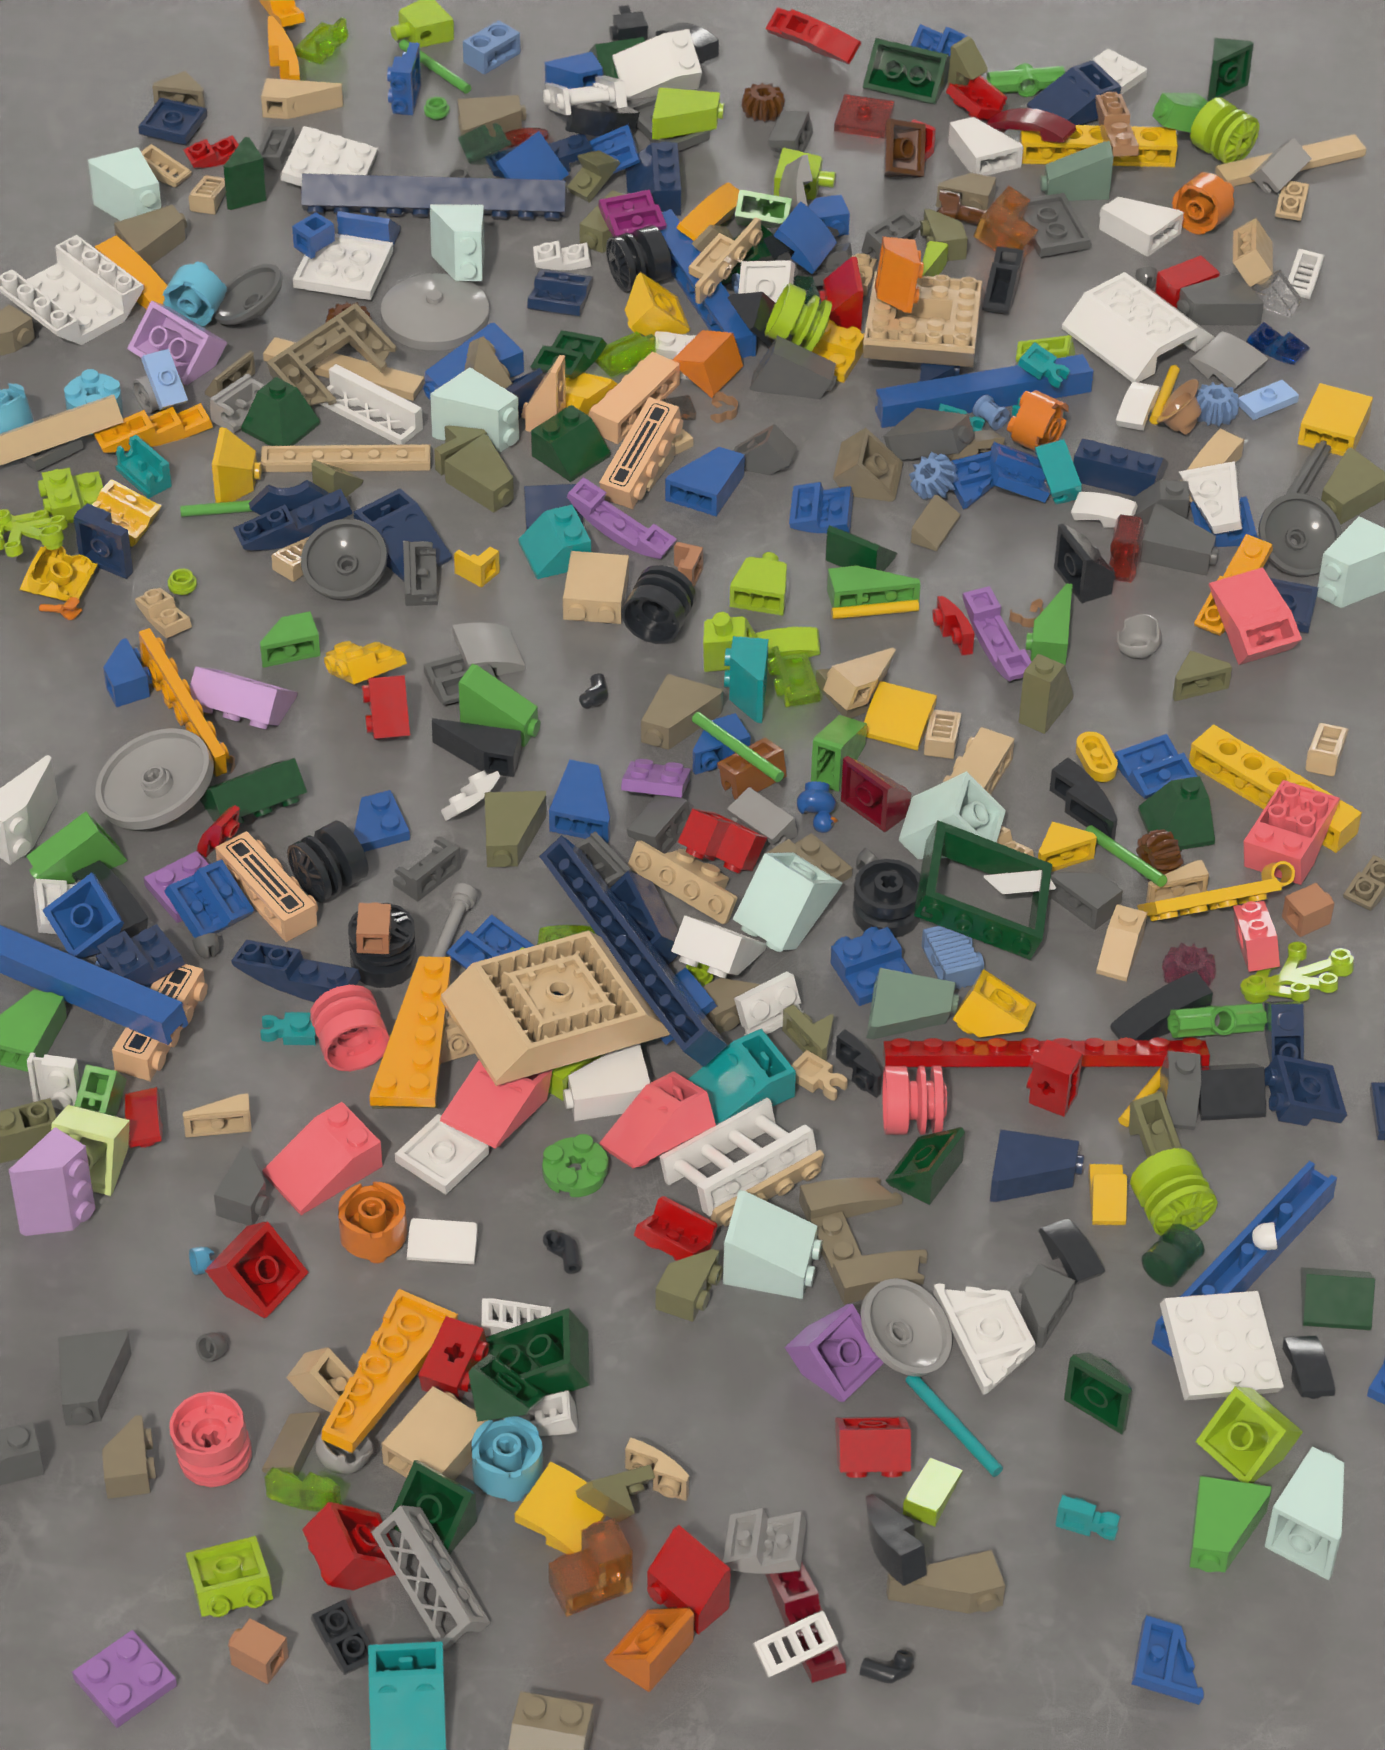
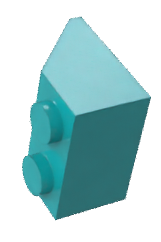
M573 505L545 511L518 539L519 545L537 580L567 573L571 551L591 552V540Z
M733 636L732 647L725 650L724 665L730 666V670L725 669L724 687H729V700L753 721L762 723L767 686L769 639Z

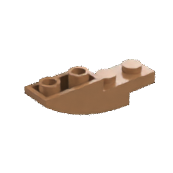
M1105 92L1103 95H1096L1098 121L1103 142L1110 141L1113 156L1138 155L1139 145L1130 126V113L1122 94Z

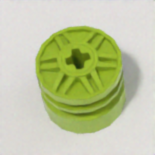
M1219 97L1209 101L1200 110L1192 125L1190 138L1192 144L1208 154L1212 153L1213 157L1226 164L1243 160L1250 153L1257 140L1260 126L1255 117L1241 109L1238 110L1236 106Z
M788 283L773 307L766 325L765 336L775 340L777 335L787 339L792 334V343L801 344V347L812 352L827 328L832 303L825 299L819 305L820 298L814 295L805 304L806 290Z
M1172 1148L1150 1156L1136 1168L1130 1179V1186L1139 1204L1144 1208L1145 1214L1155 1233L1162 1237H1177L1190 1233L1206 1223L1216 1211L1218 1204L1213 1190L1210 1189L1207 1180L1203 1178L1201 1169L1192 1153L1186 1149Z

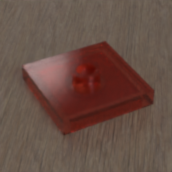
M844 94L834 123V131L885 138V123L892 116L894 101Z

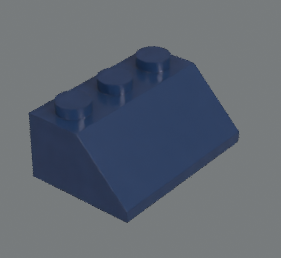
M663 141L660 143H650L638 153L640 163L625 169L627 194L650 190L655 205L659 204L661 212L672 209L676 216H681V180L677 142Z
M1083 438L1074 455V466L1081 484L1130 496H1136L1159 480H1162L1168 467V461L1164 458Z
M627 871L610 889L666 964L669 965L679 955L671 952L678 930L654 883L633 872Z

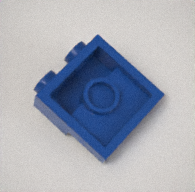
M409 42L407 52H403L402 57L395 56L393 65L388 66L387 82H391L388 91V103H392L393 114L413 115L421 89L420 43Z
M870 927L862 936L850 939L847 936L841 937L831 946L830 963L858 1006L872 1002L874 983L879 968L913 974L902 958V947L888 927L880 930L877 927Z

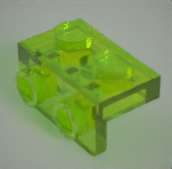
M340 17L333 25L320 22L295 47L296 56L322 64L329 56L333 55L334 51L342 43L346 42L348 38L346 18Z
M637 331L607 344L595 363L610 377H613L637 366L651 352L656 353V337L653 334L643 337Z
M773 646L772 658H768V669L770 676L775 675L776 677L774 679L776 695L782 696L785 707L820 702V691L807 652L781 657L779 647Z

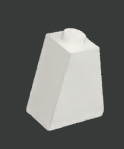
M974 117L950 122L948 144L970 173L988 176L1021 167L1023 145L1020 142Z
M1117 197L1101 208L1099 213V229L1148 257L1181 234L1184 212Z
M640 1044L610 1052L568 1075V1089L563 1090L565 1108L572 1109L574 1121L623 1114L642 1089L650 1083Z

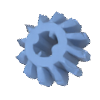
M1212 382L1210 386L1202 384L1195 394L1202 410L1198 417V422L1205 421L1207 426L1216 424L1220 427L1221 423L1229 425L1231 420L1236 419L1238 414V394L1234 393L1233 387H1224V383L1215 385Z
M931 452L928 459L921 456V462L913 464L915 471L909 474L912 480L910 485L922 499L926 501L928 499L931 500L935 494L947 498L946 492L948 490H955L952 483L959 480L955 473L957 469L955 464L946 455H937Z

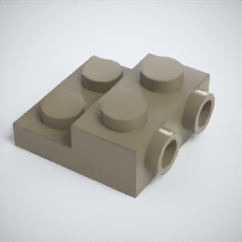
M812 833L795 844L788 839L766 852L795 853L840 882H844L852 877V867Z

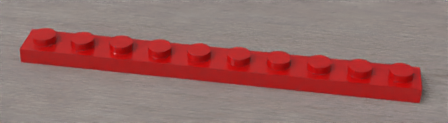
M1159 1037L1152 1038L1151 1040H1135L1132 1038H1120L1111 1041H1104L1100 1038H1088L1085 1041H1071L1067 1038H1056L1053 1040L1056 1043L1082 1052L1081 1067L1162 1066L1168 1051L1200 1054L1201 1066H1209L1210 1054L1206 1041L1192 1037L1184 1038L1183 1040H1167ZM896 1038L892 1041H883V1056L885 1066L1029 1067L1034 1050H1040L1045 1041H1039L1035 1038H1024L1021 1041H1007L1002 1038H992L989 1041H974L970 1038H960L956 1041H942L937 1038H928L924 1041H909L905 1038Z

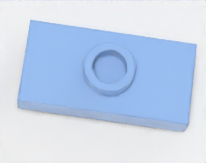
M169 349L143 355L141 360L160 410L186 403L188 399Z
M1282 379L1238 397V406L1253 420H1256L1297 403L1299 394Z

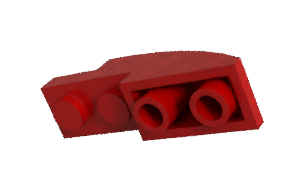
M777 7L765 28L770 34L807 46L812 52L849 65L861 45L858 39L793 9L787 11Z

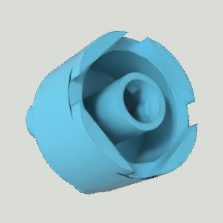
M195 262L194 264L183 265L176 271L164 290L163 296L165 300L163 305L174 309L203 327L215 315L224 300L227 287L216 274L209 270L205 263Z
M94 369L84 370L81 376L71 380L64 388L66 410L114 394L123 418L119 381L111 376L98 373Z
M8 384V389H0V434L33 423L34 419L25 390L19 384Z
M513 1416L495 1422L488 1420L475 1431L471 1448L474 1483L485 1493L493 1497L506 1499L510 1502L520 1501L525 1494L531 1491L543 1473V1447L538 1430L528 1420Z

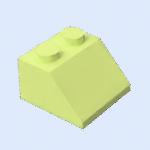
M67 1105L52 1122L51 1130L56 1127L86 1146L93 1192L111 1196L128 1150L130 1120Z

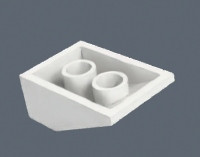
M689 29L661 34L613 55L618 78L625 83L626 100L657 96L659 87L685 90L699 88L702 71Z
M46 755L0 788V858L9 865L24 857L34 848L58 802L52 757Z
M684 915L671 952L681 955L680 962L693 967H697L700 962L709 966L707 972L726 978L727 973L739 975L766 950L767 945L719 925Z

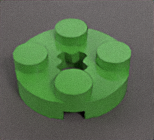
M579 1134L576 1137L561 1139L544 1150L542 1163L543 1178L548 1187L559 1193V1190L570 1192V1197L590 1195L602 1187L604 1178L608 1175L609 1161L605 1150L598 1143L593 1142L592 1137L587 1134ZM574 1163L581 1164V1169L577 1171L574 1167H568Z

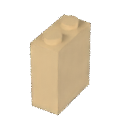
M571 551L563 595V620L621 624L622 608L625 603L629 579V555Z
M432 1386L382 1442L383 1464L407 1478L414 1460H419L455 1481L472 1461L473 1435L478 1427L486 1421L477 1422L475 1408H469L459 1402L453 1394L442 1392Z

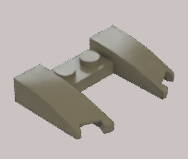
M355 303L267 361L270 375L273 378L278 377L297 387L310 407L311 405L328 402V405H333L337 403L336 398L311 372L310 368L350 343L366 360L380 372H383L387 367L385 360L390 352H396L397 348L359 305Z
M878 1177L841 1178L800 1185L799 1203L807 1221L817 1225V1240H822L821 1254L843 1304L864 1300L866 1294L875 1285L888 1279H904L917 1285L924 1284V1275L918 1273L919 1263H927L926 1249L891 1251L862 1256L849 1228L846 1218L902 1204V1196L897 1192L891 1194L882 1187L881 1179Z

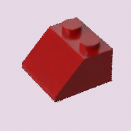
M851 257L824 279L823 290L818 292L820 298L819 305L825 299L830 301L832 308L829 320L833 321L836 326L846 329L856 327L861 331L863 286L857 257Z
M268 1221L246 1226L205 1269V1272L226 1297L262 1318H267L309 1273Z
M905 1417L835 1418L838 1468L840 1472H846V1477L863 1478L867 1477V1472H881L883 1477H901L903 1472L911 1471V1429Z
M328 1502L302 1529L308 1542V1548L314 1555L321 1570V1577L328 1586L354 1591L396 1575L371 1533L383 1522L379 1513ZM387 1533L386 1536L388 1537L392 1546L395 1547L389 1533Z
M678 1524L672 1530L647 1570V1591L654 1602L659 1605L663 1604L668 1609L690 1608L694 1613L693 1631L699 1635L729 1609L731 1569Z

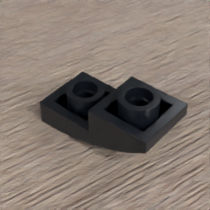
M846 1029L837 1036L836 1058L843 1065L853 1069L852 1082L859 1089L867 1091L875 1098L881 1095L882 1072L877 1061L861 1041Z
M1069 1218L1041 1227L1038 1230L1052 1260L1060 1259L1068 1277L1075 1280L1074 1285L1101 1276L1105 1272L1094 1249Z
M1284 1337L1282 1349L1292 1365L1291 1380L1300 1396L1310 1399L1335 1396L1331 1369L1318 1337Z
M345 1599L311 1615V1621L344 1675L368 1664V1645H371L363 1627L358 1626Z

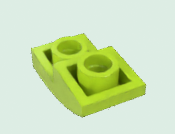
M785 627L756 633L758 638L769 639L768 661L789 655L794 662L821 654L819 631L816 627Z

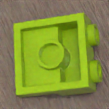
M70 467L41 472L42 480L37 481L40 497H46L42 499L44 510H48L51 517L65 515L67 524L74 523L76 512L87 503L92 505L103 488L99 471L72 476Z
M256 1536L185 1553L201 1617L208 1615L222 1617L229 1610L244 1606L258 1608L265 1601L273 1600L269 1574Z

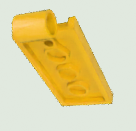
M1286 861L1274 862L1263 868L1261 873L1262 881L1139 904L1137 908L1140 911L1147 912V916H1150V921L1177 917V910H1179L1180 916L1208 911L1207 904L1209 905V910L1238 905L1237 898L1239 904L1267 899L1266 893L1282 890L1281 887L1289 885L1294 880L1295 870ZM1276 867H1278L1282 873V879L1280 882L1277 878H1275L1274 875Z

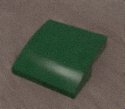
M561 330L551 347L542 346L530 368L532 370L540 368L542 372L547 373L558 356L563 355L565 356V377L575 378L586 371L597 360L607 343L602 337Z

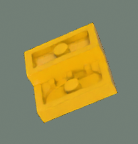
M112 479L100 490L97 500L92 504L95 507L110 512L112 523L128 530L131 547H134L161 509V505Z
M880 681L864 720V723H867L866 737L918 751L927 732V723L936 706L937 695Z
M550 1462L515 1512V1522L546 1536V1545L578 1559L606 1515L577 1497L576 1490L587 1484L586 1481L563 1467Z

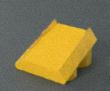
M584 372L575 378L565 377L566 408L573 405L589 416L593 405L598 404L608 391L614 389L618 384L612 379Z
M46 546L40 547L28 568L19 590L67 601L70 597H76L80 600L98 564L92 563L89 558L83 555H67L63 546L54 550H48Z

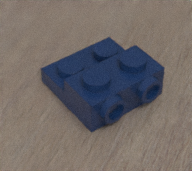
M87 503L74 516L79 555H83L89 558L92 563L98 564V568L128 579L133 573L128 530L113 524L110 512Z
M157 924L141 931L133 938H130L123 931L97 946L100 954L96 955V959L101 968L110 970L112 973L145 987L185 965L181 954Z
M1276 1055L1268 1067L1264 1069L1265 1086H1269L1271 1093L1269 1108L1271 1111L1276 1112L1278 1121L1307 1126L1313 1118L1342 1123L1347 1117L1333 1065Z

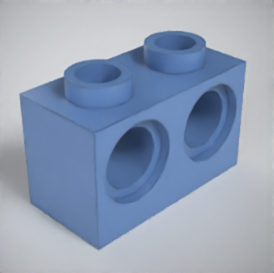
M499 20L463 41V62L484 75L520 54V32Z

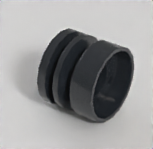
M650 225L636 229L632 235L626 232L620 236L616 235L608 238L606 243L608 265L615 283L622 291L632 290L636 276L640 272L655 282L663 281L670 277V253L662 233L656 226Z
M655 565L644 569L622 608V619L625 626L633 635L646 642L666 644L674 640L696 600L694 586L683 573L672 567Z
M338 820L332 821L316 830L314 837L308 835L302 838L301 841L288 846V862L293 875L302 889L319 903L330 898L331 895L339 893L342 886H351L368 875V861L360 842L353 832L343 822Z
M391 904L389 954L357 953V911L348 923L351 968L358 969L361 976L359 981L376 988H391L404 983L413 975L416 966L415 926L410 913L401 906Z

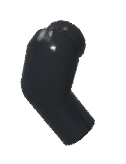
M597 673L592 675L590 678L592 687L586 689L585 693L579 696V702L583 708L596 707L607 700L608 690L603 674Z
M548 1230L543 1236V1243L547 1250L563 1258L564 1271L566 1273L575 1274L579 1272L581 1264L576 1241L556 1230Z
M901 1649L896 1652L894 1659L887 1663L865 1657L862 1661L859 1675L892 1684L911 1674L914 1669V1656L910 1651Z

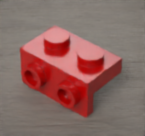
M981 75L973 80H969L967 85L950 83L946 90V93L954 99V104L969 111L968 115L980 121L990 119L1000 113L1007 100L1006 95Z
M661 1196L657 1200L654 1214L637 1224L634 1236L644 1241L647 1246L659 1249L673 1256L674 1260L677 1261L711 1250L718 1225L665 1196Z

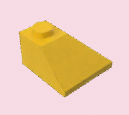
M640 272L636 276L625 307L629 328L634 333H641L649 339L654 338L656 331L675 334L688 333L690 328L678 297Z
M222 427L219 429L212 461L215 503L233 502L254 491L256 479H261L262 465L261 462H257L256 451L227 428Z
M983 969L958 1007L952 1020L957 1022L958 1027L968 1034H975L978 1037L1021 1032L1027 1027L1037 1004Z

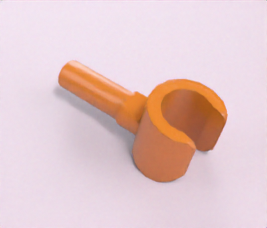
M70 597L63 605H39V611L61 613L68 620L76 618L82 609L76 608L80 603V600L76 597Z

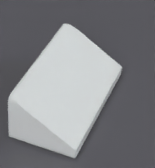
M412 1218L409 1227L407 1260L475 1264L478 1224L475 1222Z

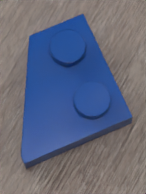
M991 451L952 460L956 466L957 471L955 473L959 479L952 483L955 489L953 492L962 508L966 509L995 486L991 473Z
M391 790L361 797L354 835L360 842L364 852L410 840V831Z
M1148 1615L1145 1616L1142 1622L1131 1684L1199 1705L1203 1699L1204 1692L1202 1687L1198 1688L1193 1674L1195 1665L1191 1654L1186 1649V1639L1180 1625Z

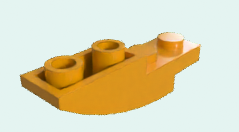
M1246 534L1223 576H1219L1218 580L1264 567L1273 550V545ZM1210 592L1194 622V626L1221 636L1226 630L1213 595Z

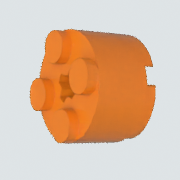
M1201 172L1175 193L1172 208L1184 212L1182 223L1184 229L1194 234H1205L1231 215L1234 208V188L1231 183L1225 182L1215 174Z
M1037 390L1033 392L1025 391L1019 402L1021 407L1017 415L1010 419L1007 431L1012 433L1013 442L1035 451L1037 446L1059 441L1067 422L1066 419L1062 418L1064 411L1069 412V407L1066 403Z
M373 1182V1185L362 1187L361 1183L351 1187L342 1195L338 1208L340 1241L348 1252L356 1257L368 1259L372 1263H382L388 1256L396 1253L403 1246L407 1238V1217L404 1199L399 1190L384 1182Z

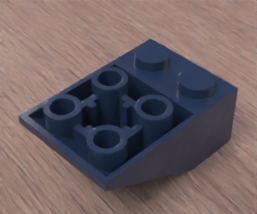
M1094 60L1071 67L1028 102L1027 107L1056 114L1074 125H1082L1098 119L1096 95H1103L1105 92L1121 94V85Z
M401 488L354 511V519L368 523L380 533L387 548V567L401 580L404 581L403 541L432 542L433 549H436V568L452 560L451 553L417 502Z

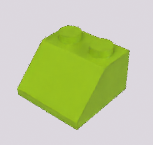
M1235 1386L1195 1442L1240 1482L1253 1484L1286 1457L1303 1431L1253 1388Z

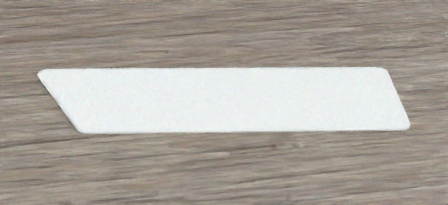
M1042 870L984 875V878L1002 894L1039 891ZM1050 879L1049 890H1055L1056 887Z

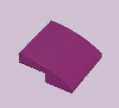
M650 190L599 200L598 207L613 236H620L626 232L632 235L636 229L650 225L656 226L659 230L666 229L667 225L659 204L655 205Z

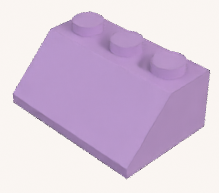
M151 300L127 349L141 358L143 355L169 349L183 384L189 385L216 366L228 342L174 309Z
M195 666L190 685L191 697L193 700L200 702L203 712L212 714L214 709L223 711L222 717L234 721H240L241 717L250 719L249 725L262 729H267L268 725L278 726L295 701L298 693L222 670Z
M56 1127L9 1169L19 1230L24 1236L73 1231L80 1223L87 1221L92 1216L95 1210V1202L86 1146Z

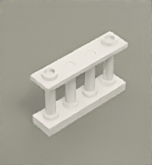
M609 76L595 77L596 83H593L592 86L573 89L553 83H545L546 90H543L544 105H548V109L564 115H571V105L602 102L614 108L627 107L625 83L623 80Z
M765 1098L659 1157L665 1183L671 1185L683 1177L697 1186L702 1211L710 1217L714 1208L737 1196L739 1190L746 1191L817 1150L813 1130L807 1125H803L788 1133L775 1124L771 1100ZM767 1133L776 1141L761 1148L752 1139ZM738 1147L749 1154V1156L736 1163L725 1156V1154ZM711 1162L722 1169L709 1178L698 1171V1169Z

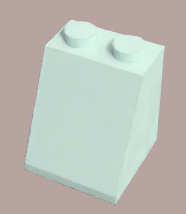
M138 147L88 159L92 199L95 206L120 221L161 208L159 182Z
M430 204L431 256L455 281H482L485 256L484 205Z
M471 367L430 393L432 436L434 438L445 441V426L484 429L498 453L514 445L519 440L518 397Z
M1360 516L1357 517L1323 553L1317 597L1343 608L1385 591V528Z
M966 771L911 798L899 841L917 859H923L926 840L937 820L997 843L1006 810Z
M764 853L733 920L742 925V931L754 937H762L767 941L766 945L777 952L797 949L838 892L842 882L795 853Z
M739 1190L724 1242L723 1284L803 1299L806 1286L812 1287L814 1281L815 1267L811 1266L813 1259L819 1260L821 1254L822 1240H817V1225L751 1193Z
M1311 1447L1273 1506L1265 1542V1548L1327 1580L1332 1576L1342 1536L1344 1462L1328 1452H1322Z

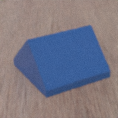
M341 211L337 213L338 234L392 242L394 246L400 233L401 226L388 218Z
M92 872L42 910L68 954L79 959L100 953L97 946L107 941L110 937L118 935L124 924L102 885Z

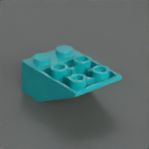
M761 1028L734 1040L688 1080L707 1091L715 1123L718 1125L765 1098L771 1100L773 1107L795 1097L796 1071Z
M443 1641L368 1645L371 1750H446Z

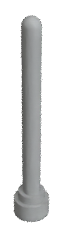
M464 883L455 885L450 896L452 910L431 957L446 956L463 913L471 909L477 899L478 893L472 886Z

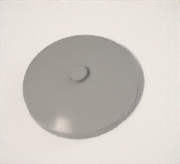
M423 274L401 281L386 293L381 303V321L385 331L394 340L403 345L428 351L448 350L459 347L487 326L489 321V303L485 293L471 281H455L449 274Z
M167 728L143 734L122 746L106 762L96 782L95 796L97 803L106 818L121 828L144 830L169 823L191 809L206 792L214 770L212 755L204 741L196 734L187 730Z

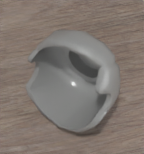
M1138 614L1128 617L1124 621L1123 630L1121 632L1117 631V644L1120 652L1131 658H1146L1159 648L1162 641L1158 619L1151 615Z
M322 1433L315 1442L316 1455L326 1469L336 1474L348 1475L359 1471L373 1453V1443L368 1436L362 1440L353 1453L321 1440Z

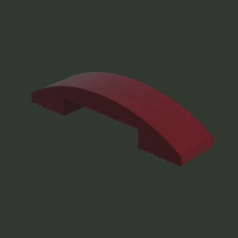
M1031 108L1005 110L994 115L985 123L1001 133H1004L1007 129L1040 132L1042 141L1064 143L1077 130L1076 125L1056 114Z

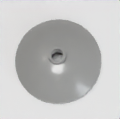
M888 1279L875 1285L866 1294L861 1307L862 1328L870 1347L886 1365L905 1375L925 1376L935 1372L946 1362L952 1347L951 1328L942 1307L929 1292L908 1280Z

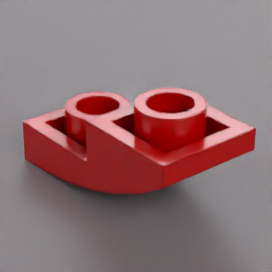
M231 135L212 145L209 144L207 139H204L183 149L193 168H208L226 164L239 144L234 136Z
M937 596V607L932 610L934 625L939 626L943 637L951 636L953 644L958 645L961 656L973 654L975 633L970 622L963 612L944 596Z
M236 805L228 808L203 833L196 850L199 854L207 857L216 846L224 843L227 837L232 838L236 834L240 826L238 822L240 808Z
M157 1087L125 1094V1119L130 1120L129 1148L136 1146L149 1147L156 1142L162 1141L163 1124L159 1114L160 1095Z

